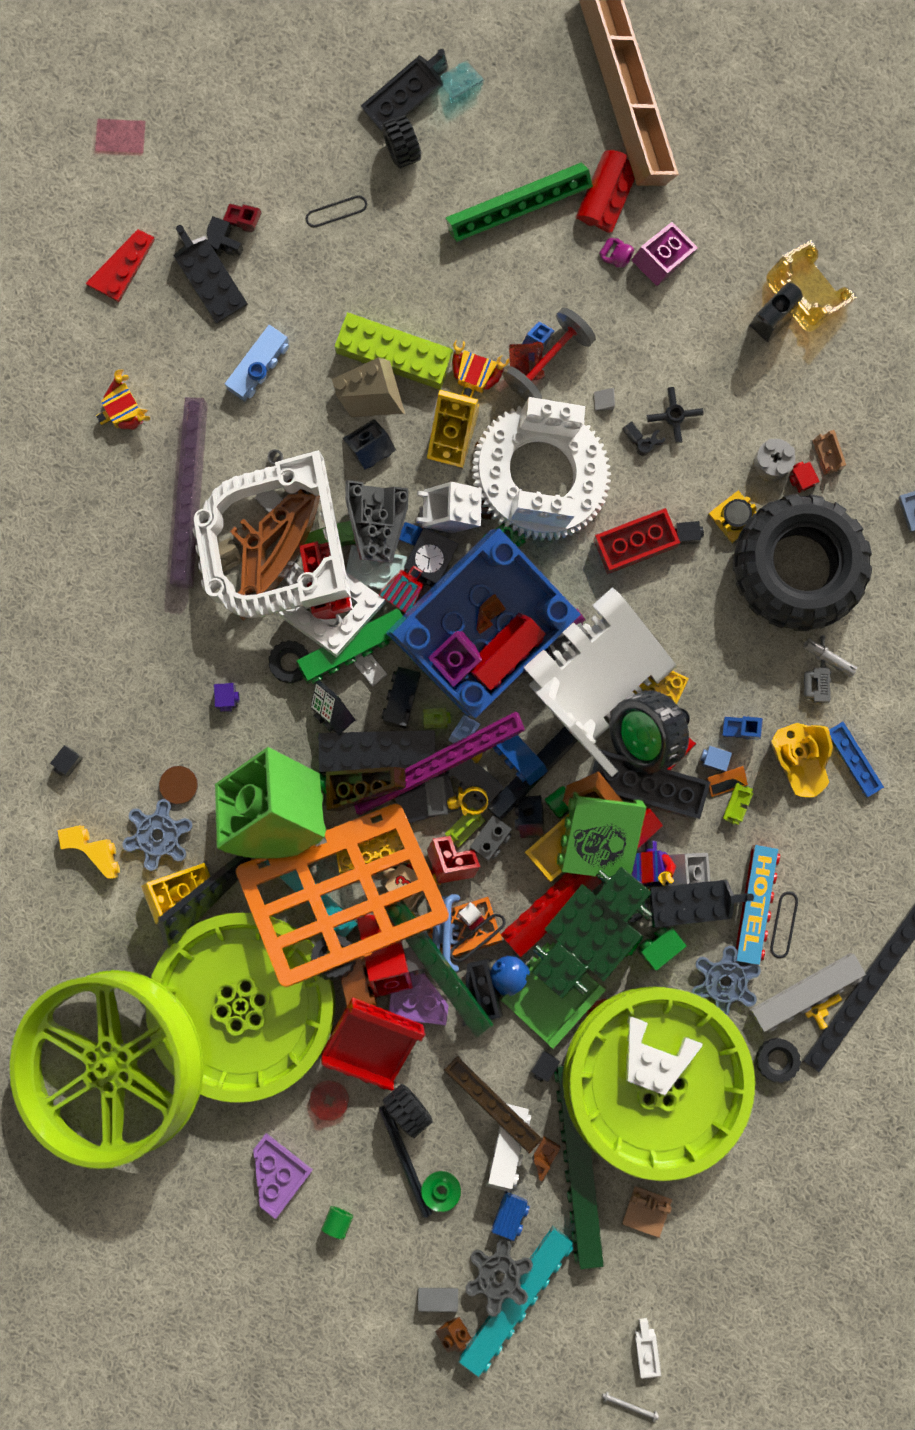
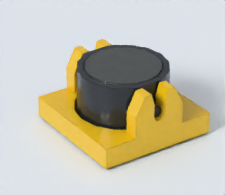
M739 490L708 514L731 543L738 539L740 532L757 510L756 505L750 503L751 499L747 496L744 498Z

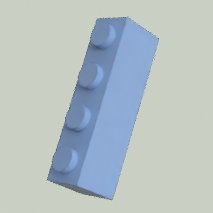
M268 325L225 382L227 390L243 401H246L247 398H252L256 391L255 387L258 383L262 384L266 377L261 381L252 380L248 375V367L254 362H261L265 365L267 371L270 368L273 369L278 362L277 358L279 355L284 354L289 348L287 336L271 325Z

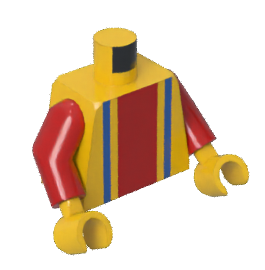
M455 340L453 347L456 351L453 353L452 369L454 377L458 379V385L464 386L461 395L472 398L474 391L483 393L484 390H489L496 385L504 371L503 367L507 366L510 362L509 358L503 364L501 362L503 355L498 357L497 362L465 350L462 353L465 342L463 341V347L459 348L456 345L457 340Z
M123 369L116 370L114 380L101 401L105 411L97 414L96 417L101 425L112 421L116 428L135 430L144 421H150V416H145L148 410L139 408L127 385L122 382L127 381L129 376H122Z

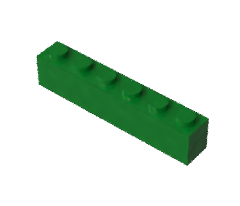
M399 608L366 624L337 658L322 647L297 660L296 665L306 683L312 682V684H316L318 680L321 681L323 679L322 676L328 673L329 675L337 673L341 666L346 664L348 667L357 662V658L361 656L365 658L371 655L374 649L387 647L391 639L385 633L402 617Z

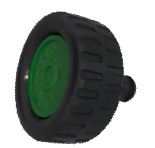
M651 690L637 693L621 701L612 712L610 719L612 744L618 755L627 757L629 762H623L628 767L642 774H656L675 765L684 757L689 744L688 724L690 715L688 711L679 708L671 698L663 693Z

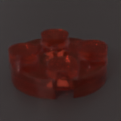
M332 1080L320 1082L310 1095L311 1110L321 1120L332 1121L340 1118L347 1110L349 1095L346 1088ZM326 1095L335 1098L332 1102L333 1106L330 1107L328 1103H323L326 1100Z

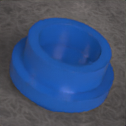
M254 362L248 367V375L254 381H261L266 377L267 369L263 363Z

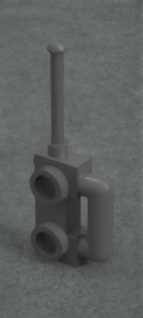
M821 635V646H824L826 637ZM821 660L820 668H814L813 671H806L804 673V697L806 699H813V703H829L831 700L830 668H826L825 661ZM812 679L817 681V691L812 692Z

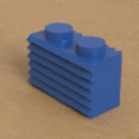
M505 1191L491 1228L492 1233L513 1241L516 1236L519 1237L523 1225L520 1224L522 1217H527L530 1208L527 1205V1199Z

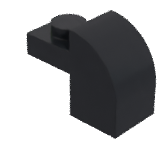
M212 216L207 228V238L216 254L221 256L224 249V252L228 255L234 256L236 254L241 256L243 251L242 244L228 238L232 230L230 223Z

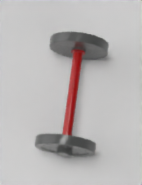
M562 307L556 314L558 323L566 333L526 376L511 366H508L502 372L506 383L525 401L529 397L542 399L540 391L533 384L532 380L571 337L586 347H590L596 340L591 327L574 311Z

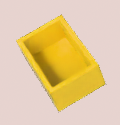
M566 816L550 829L544 837H541L524 852L549 882L562 872L559 865H557V856L562 850L561 837L565 835L566 831L564 827Z

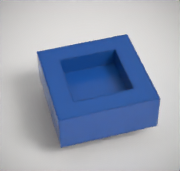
M405 522L399 540L415 546L423 529Z

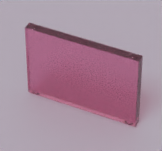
M97 119L95 150L98 152L144 153L146 122L143 120Z

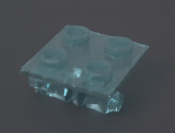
M467 61L458 64L439 76L444 84L442 88L450 95L448 98L451 103H458V101L463 99V96L466 98V91L471 95L473 92L480 90L484 81Z

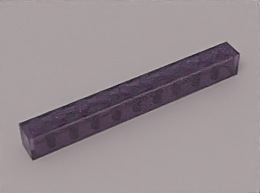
M185 397L170 573V584L175 588L193 589L195 546L197 545V539L193 534V528L195 527L194 515L200 510L208 404L204 398Z

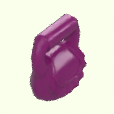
M609 238L600 250L599 256L606 263L613 264L615 267L625 268L633 256L634 248L618 238ZM613 243H616L617 246H615L614 251L610 254L611 256L609 258L606 257Z

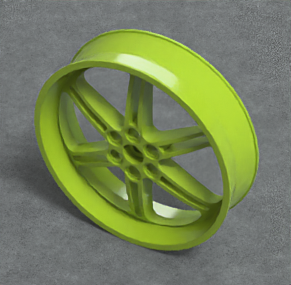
M125 970L101 971L85 977L67 980L47 990L24 1014L18 1025L11 1047V1088L17 1109L24 1123L46 1149L59 1158L82 1167L101 1169L121 1166L166 1144L188 1122L196 1107L202 1088L203 1054L200 1039L190 1015L167 988L157 981L135 972ZM116 988L131 994L141 1001L158 1021L155 1027L128 1044H125L122 1040L119 1011L115 997ZM89 991L94 993L97 1006L98 1043L57 1024L53 1020L54 1011L62 1003L81 992ZM163 1028V1034L141 1050L138 1049L137 1044ZM166 1038H168L175 1066V1089L173 1095L137 1067L138 1059ZM45 1039L69 1052L86 1065V1070L82 1075L52 1096H48L42 1075V1046ZM84 1081L86 1087L59 1104H53L54 1100ZM95 1087L101 1092L103 1140L100 1146L82 1138L60 1116V1110L63 1106ZM125 1088L160 1109L164 1115L162 1125L154 1133L143 1140L126 1143L122 1139Z

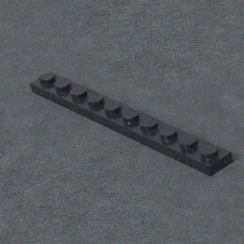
M915 903L865 972L866 975L861 977L862 981L856 984L803 1058V1061L817 1072L822 1070L915 940Z

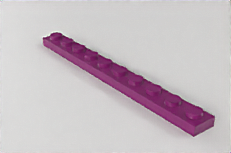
M514 712L406 768V788L354 806L356 813L362 815L524 732L525 728L519 713Z

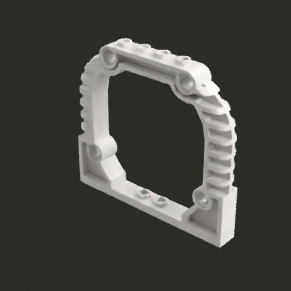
M319 450L275 462L276 466L266 467L262 470H255L254 472L225 480L218 488L212 491V495L208 501H205L203 509L195 513L193 534L198 543L195 547L201 561L198 563L200 572L203 573V579L201 580L203 590L215 602L222 603L232 613L247 618L264 617L300 606L309 608L350 597L325 462ZM279 488H284L288 493H295L299 489H303L315 496L320 495L323 510L320 511L322 522H325L326 528L323 529L326 540L329 541L331 556L324 558L313 573L305 572L301 574L296 584L257 595H241L236 593L233 584L223 575L217 535L223 528L222 514L232 503L242 498ZM313 582L310 587H306L308 583Z

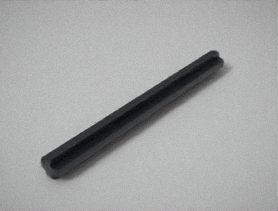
M383 1105L379 1108V1112L423 1218H427L432 1215V1210L425 1204L422 1198L421 1183L397 1124Z

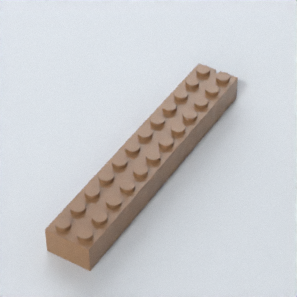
M579 0L637 186H665L679 174L624 0Z

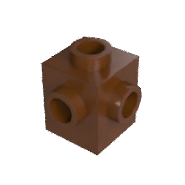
M460 1317L446 1321L435 1331L447 1353L462 1351L466 1348V1343L471 1339Z

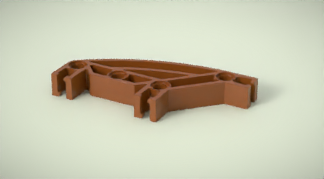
M299 489L295 492L296 494L287 495L259 522L258 532L244 518L240 521L243 526L242 529L250 531L245 538L238 534L236 527L230 531L233 537L243 546L241 590L237 592L238 594L249 595L252 592H256L257 595L277 588L300 554L299 546L304 545L308 538L318 509L320 495L315 496L312 493L306 495V490ZM281 515H286L284 520H278ZM282 535L274 551L265 562L266 549ZM253 541H259L255 547H251ZM239 616L243 621L247 618Z

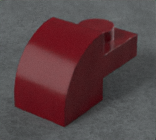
M229 203L223 220L229 222L230 225L242 228L243 231L254 232L262 212L256 207L245 204L241 207Z

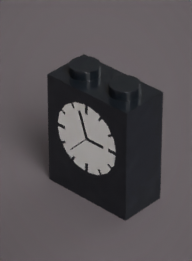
M424 528L404 566V570L408 573L413 566H416L422 571L419 578L424 580L423 583L433 587L445 575L458 549V543L428 528Z

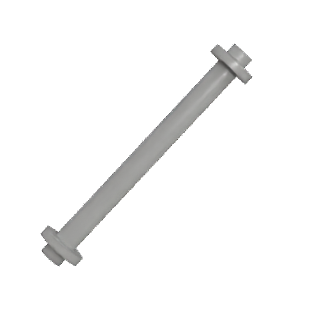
M609 1392L602 1395L603 1402L608 1400L650 1417L652 1422L659 1418L656 1411L654 1413L609 1396Z

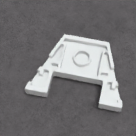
M629 1016L626 1080L665 1095L702 1047V1043L684 1037L678 1055L673 1056L642 1044L641 1041L648 1023Z

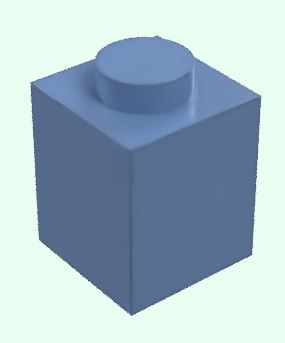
M709 746L706 750L703 749L700 760L703 761L702 766L726 772L732 753Z

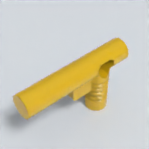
M836 994L827 1001L813 1006L811 1010L804 1014L807 1019L813 1016L820 1030L827 1027L825 1021H823L824 1019H822L829 1014L827 1008L842 1001L839 994ZM815 1008L817 1009L816 1015L812 1013V1010Z

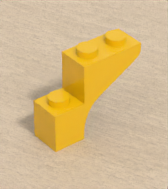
M81 825L57 830L62 850L73 848L82 850L106 878H118L117 873H120L118 862L114 860L113 854H116L115 844L111 843V840L106 839L87 844V840H90L88 829Z

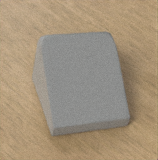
M614 388L594 392L595 411L614 410Z

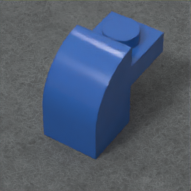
M743 716V718L724 717L723 736L760 740L763 718Z

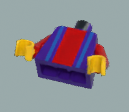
M646 841V852L636 853L632 876L645 887L674 884L675 863L667 853L657 850L656 841Z

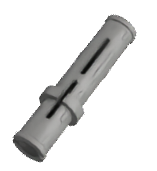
M810 638L804 643L803 649L815 655L818 660L827 662L849 677L856 673V666L829 651L825 645L821 646Z

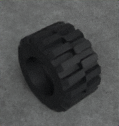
M405 115L382 123V133L387 149L394 164L399 169L421 160V149L417 136Z
M400 1084L383 1099L387 1111L404 1132L412 1138L417 1137L433 1123L427 1109L406 1085Z

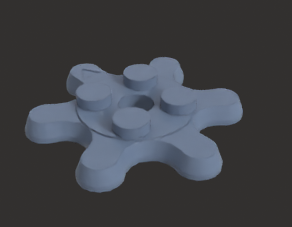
M166 799L157 802L156 811L152 815H145L139 809H132L129 813V819L136 825L137 832L134 836L124 839L122 843L123 848L129 852L136 849L143 850L146 855L144 866L149 871H153L158 867L159 859L163 855H170L176 861H182L186 857V851L179 845L178 838L181 834L187 833L192 829V822L187 818L179 821L172 820L169 815L171 804ZM159 829L163 832V837L156 841L153 838V833Z
M733 946L724 948L723 957L717 963L709 961L706 957L697 959L696 968L704 973L705 980L701 985L695 986L691 992L703 998H713L716 1006L726 1015L729 1014L730 1004L734 1001H741L748 1007L756 1003V995L748 990L747 984L750 979L758 977L761 972L757 964H749L745 967L738 965L736 961L738 953ZM725 976L731 978V982L727 986L721 985L720 982Z

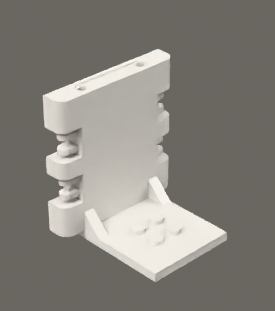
M611 588L592 605L602 617L601 620L594 615L592 621L595 625L592 628L586 623L582 626L586 630L585 634L576 624L572 623L562 632L572 643L571 647L564 642L562 645L566 651L561 654L555 650L553 652L557 658L555 661L542 650L524 669L534 679L529 684L531 689L599 764L613 776L618 771L594 745L595 740L610 727L603 717L607 716L611 719L612 713L610 711L624 699L635 695L632 691L642 692V689L639 687L642 682L649 686L651 684L648 679L649 676L658 684L677 665L625 599L614 588Z

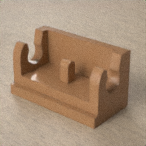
M831 430L825 435L820 434L812 440L824 475L840 471L846 466L835 430Z

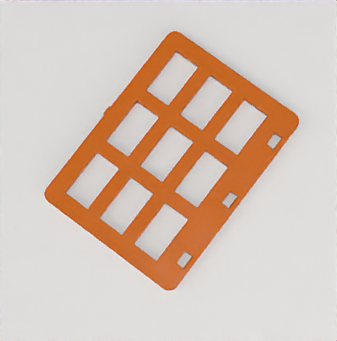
M399 804L389 805L326 830V843L319 846L312 845L296 856L268 859L256 858L237 867V877L281 986L290 987L360 957H367L372 955V952L436 927L448 920L449 912L403 808ZM379 815L382 816L383 820L372 824L370 819ZM396 830L404 849L366 864L358 845ZM347 850L354 869L315 885L308 865ZM269 860V866L259 869L258 863ZM410 860L418 880L379 896L371 876ZM296 870L304 889L264 905L257 885ZM360 881L368 900L328 916L320 896ZM424 892L432 912L392 927L384 907ZM309 901L317 921L277 937L269 917ZM373 912L381 933L341 948L334 928ZM322 933L330 953L290 969L282 949Z

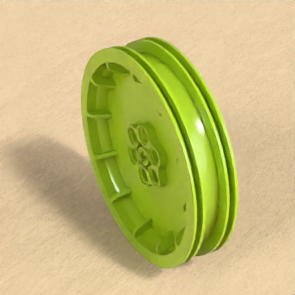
M252 913L219 915L190 927L182 935L178 943H174L165 950L151 976V979L167 988L180 1001L195 1025L203 1054V1081L200 1094L208 1098L225 1102H250L282 1092L297 1082L313 1066L327 1044L332 1031L335 1017L333 981L324 980L323 977L317 975L290 987L281 986ZM269 917L277 937L296 930L295 927L280 919ZM309 939L282 949L290 969L312 961L311 954L315 945ZM244 981H248L251 984L249 992H245L242 989ZM225 987L232 989V996L229 998L223 995ZM257 995L265 997L266 1002L264 1005L257 1004ZM238 1001H239L240 1003L243 1002V1001L246 1003V1004L244 1005V1007L246 1008L245 1010H244V1009H241V1010L238 1009V1007H239ZM220 1006L227 1008L228 1013L226 1017L219 1015L218 1009ZM146 1007L147 1028L150 1030L157 1025L158 1021ZM253 1014L260 1016V1024L255 1025L252 1023L251 1017ZM234 1020L241 1022V1030L233 1028L232 1023ZM163 1028L150 1036L151 1042L164 1033ZM168 1038L155 1046L154 1049L164 1066L175 1077L173 1054Z
M656 986L639 987L621 992L605 1000L590 1012L580 1024L566 1054L563 1069V1091L568 1113L577 1132L596 1154L628 1174L649 1180L666 1181L698 1174L716 1164L733 1148L750 1118L755 1095V1074L752 1058L742 1034L732 1020L716 1005L703 997L679 989ZM629 1016L648 1023L641 1041L642 1044L673 1056L678 1055L684 1037L702 1043V1047L677 1078L682 1083L680 1088L675 1089L673 1084L664 1095L626 1080ZM650 1093L651 1100L648 1103H644V1095ZM666 1095L670 1096L668 1105L663 1104V1098Z

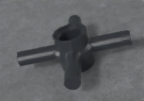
M669 387L667 392L670 406L666 409L665 413L646 415L647 423L666 420L668 424L673 426L675 443L679 444L683 442L680 424L687 417L703 416L704 413L703 408L684 410L681 405L677 404L675 387ZM671 412H676V413H678V414H679V418H677V419L673 418V417L670 415V413H671Z

